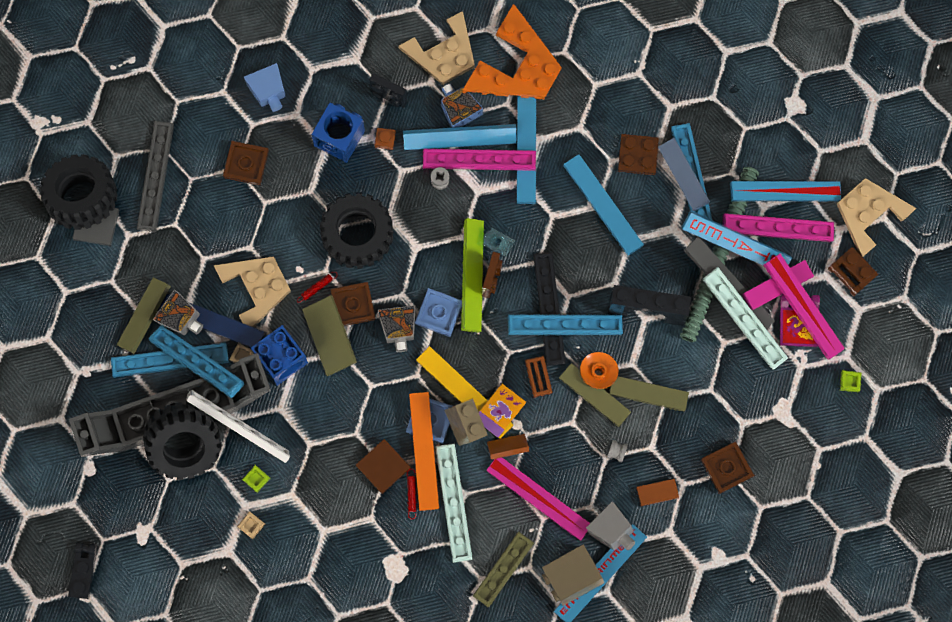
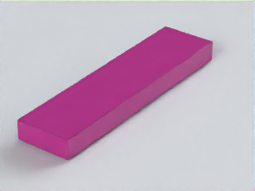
M806 260L790 268L801 284L814 277ZM771 278L742 295L749 308L754 310L783 293Z

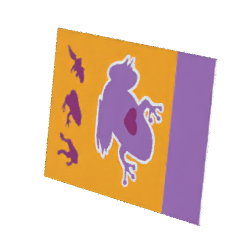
M501 384L479 411L484 427L496 437H499L526 404V401L504 384Z

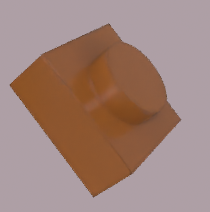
M377 128L375 148L393 150L396 130Z

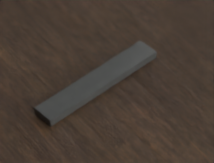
M154 121L137 223V230L157 232L174 128L173 123Z
M696 237L684 249L686 254L705 275L719 267L745 301L742 294L747 292L746 288L700 237ZM762 306L752 310L766 330L775 322Z

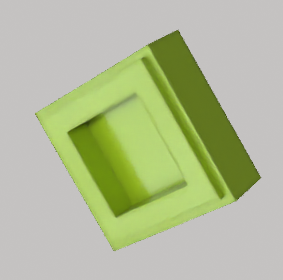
M842 370L840 390L859 393L862 373Z
M255 465L242 480L258 493L270 480V477Z

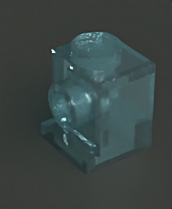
M493 228L490 231L488 230L483 238V245L507 257L515 242L514 239ZM497 239H501L500 245H496Z

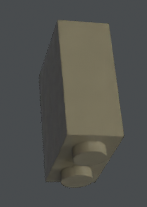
M473 399L444 410L459 446L488 435Z
M584 544L542 567L544 571L542 577L545 583L552 585L554 590L551 593L555 601H560L563 606L604 584V580Z

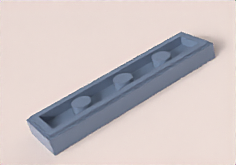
M672 138L660 145L658 148L692 210L696 211L710 203L676 139Z

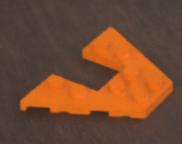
M513 4L499 27L496 36L527 52V55L513 78L480 60L463 88V93L478 92L482 93V95L494 94L495 96L507 97L509 95L521 96V98L534 97L535 99H545L562 67Z

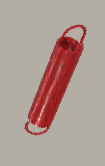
M329 274L325 275V277L301 294L303 300L306 301L320 291V289L333 281V278Z
M407 471L409 517V512H416V477L408 476Z

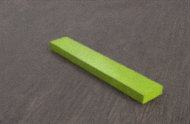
M470 218L464 219L461 331L479 333L481 332L484 221Z

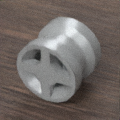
M435 168L431 173V184L435 189H444L449 184V173L445 168Z
M612 440L607 458H615L618 462L622 463L628 444H619L616 440Z

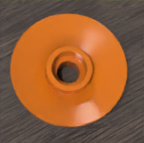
M594 352L587 355L580 366V374L583 381L596 389L610 387L616 381L619 373L618 365L614 358L603 352ZM598 370V371H600L602 374H601V375H596V374H595V371Z

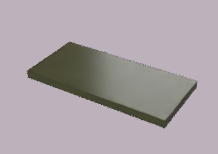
M332 295L302 309L326 376H330L357 363Z

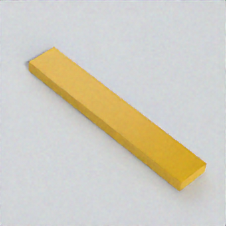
M430 346L416 359L460 403L473 399L478 412L487 403L488 400ZM511 422L498 437L499 439L513 427Z

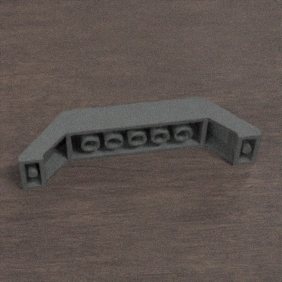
M258 353L239 359L238 362L227 368L229 372L243 380L245 384L232 398L201 378L112 410L87 412L70 418L69 422L80 456L124 451L143 445L144 428L148 425L147 421L151 416L155 417L156 411L159 409L161 411L164 410V406L169 404L170 406H174L178 402L186 404L188 402L187 394L190 390L195 391L230 414L239 411L271 390Z

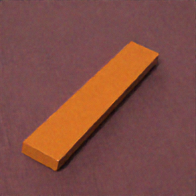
M429 392L409 394L419 511L439 509Z

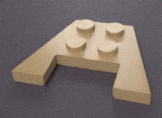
M463 11L447 19V23L454 36L424 52L415 37L399 45V49L442 85L475 68Z
M866 178L837 203L855 247L862 257L876 246L864 230L888 208L901 222L917 209Z
M274 257L214 265L222 283L239 275L241 276L256 306L239 315L242 323L248 326L255 327L291 292Z

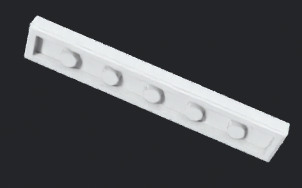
M190 390L187 394V401L283 462L286 463L290 458L289 450L193 390Z

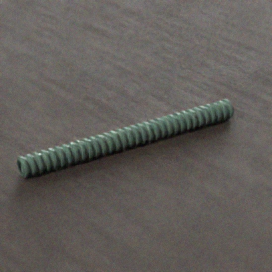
M744 167L740 175L741 178L738 181H756L759 172L752 167ZM730 201L731 204H729V209L726 213L743 215L742 213L745 212L744 208L747 207L746 203L748 201ZM715 244L712 249L713 253L725 265L724 261L727 260L726 256L729 255V251ZM702 279L700 281L701 284L698 286L699 289L696 291L695 300L692 302L693 305L690 307L691 311H689L687 322L684 324L685 327L682 328L683 333L680 334L682 339L689 342H696V336H698V331L701 329L700 326L703 324L702 320H704V315L707 313L706 309L709 308L708 304H710V299L713 297L711 290Z

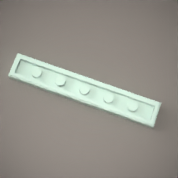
M716 267L702 279L772 370L788 359L719 267Z
M455 443L435 446L453 563L473 560Z

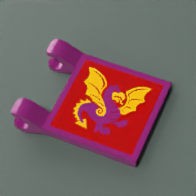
M782 294L780 296L779 346L818 347L793 308H788L789 302ZM813 295L810 298L819 310L820 296Z

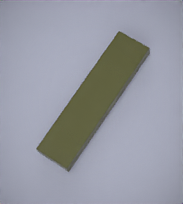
M154 277L152 278L117 346L135 354L169 291L170 285Z
M572 363L559 377L563 383L618 428L630 415L631 411L604 389H596L587 385L581 377L580 370Z
M618 376L614 384L611 385L609 394L685 412L689 392Z
M518 531L473 597L489 608L534 545V542Z

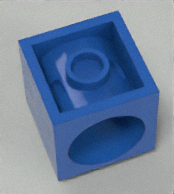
M329 103L311 134L314 147L347 163L365 132L364 122L359 114L346 111L340 104L336 103L334 105ZM336 124H345L350 127L351 133L345 138L334 139L329 136L328 130Z
M283 325L251 347L253 354L258 353L263 368L277 386L308 364L305 354Z

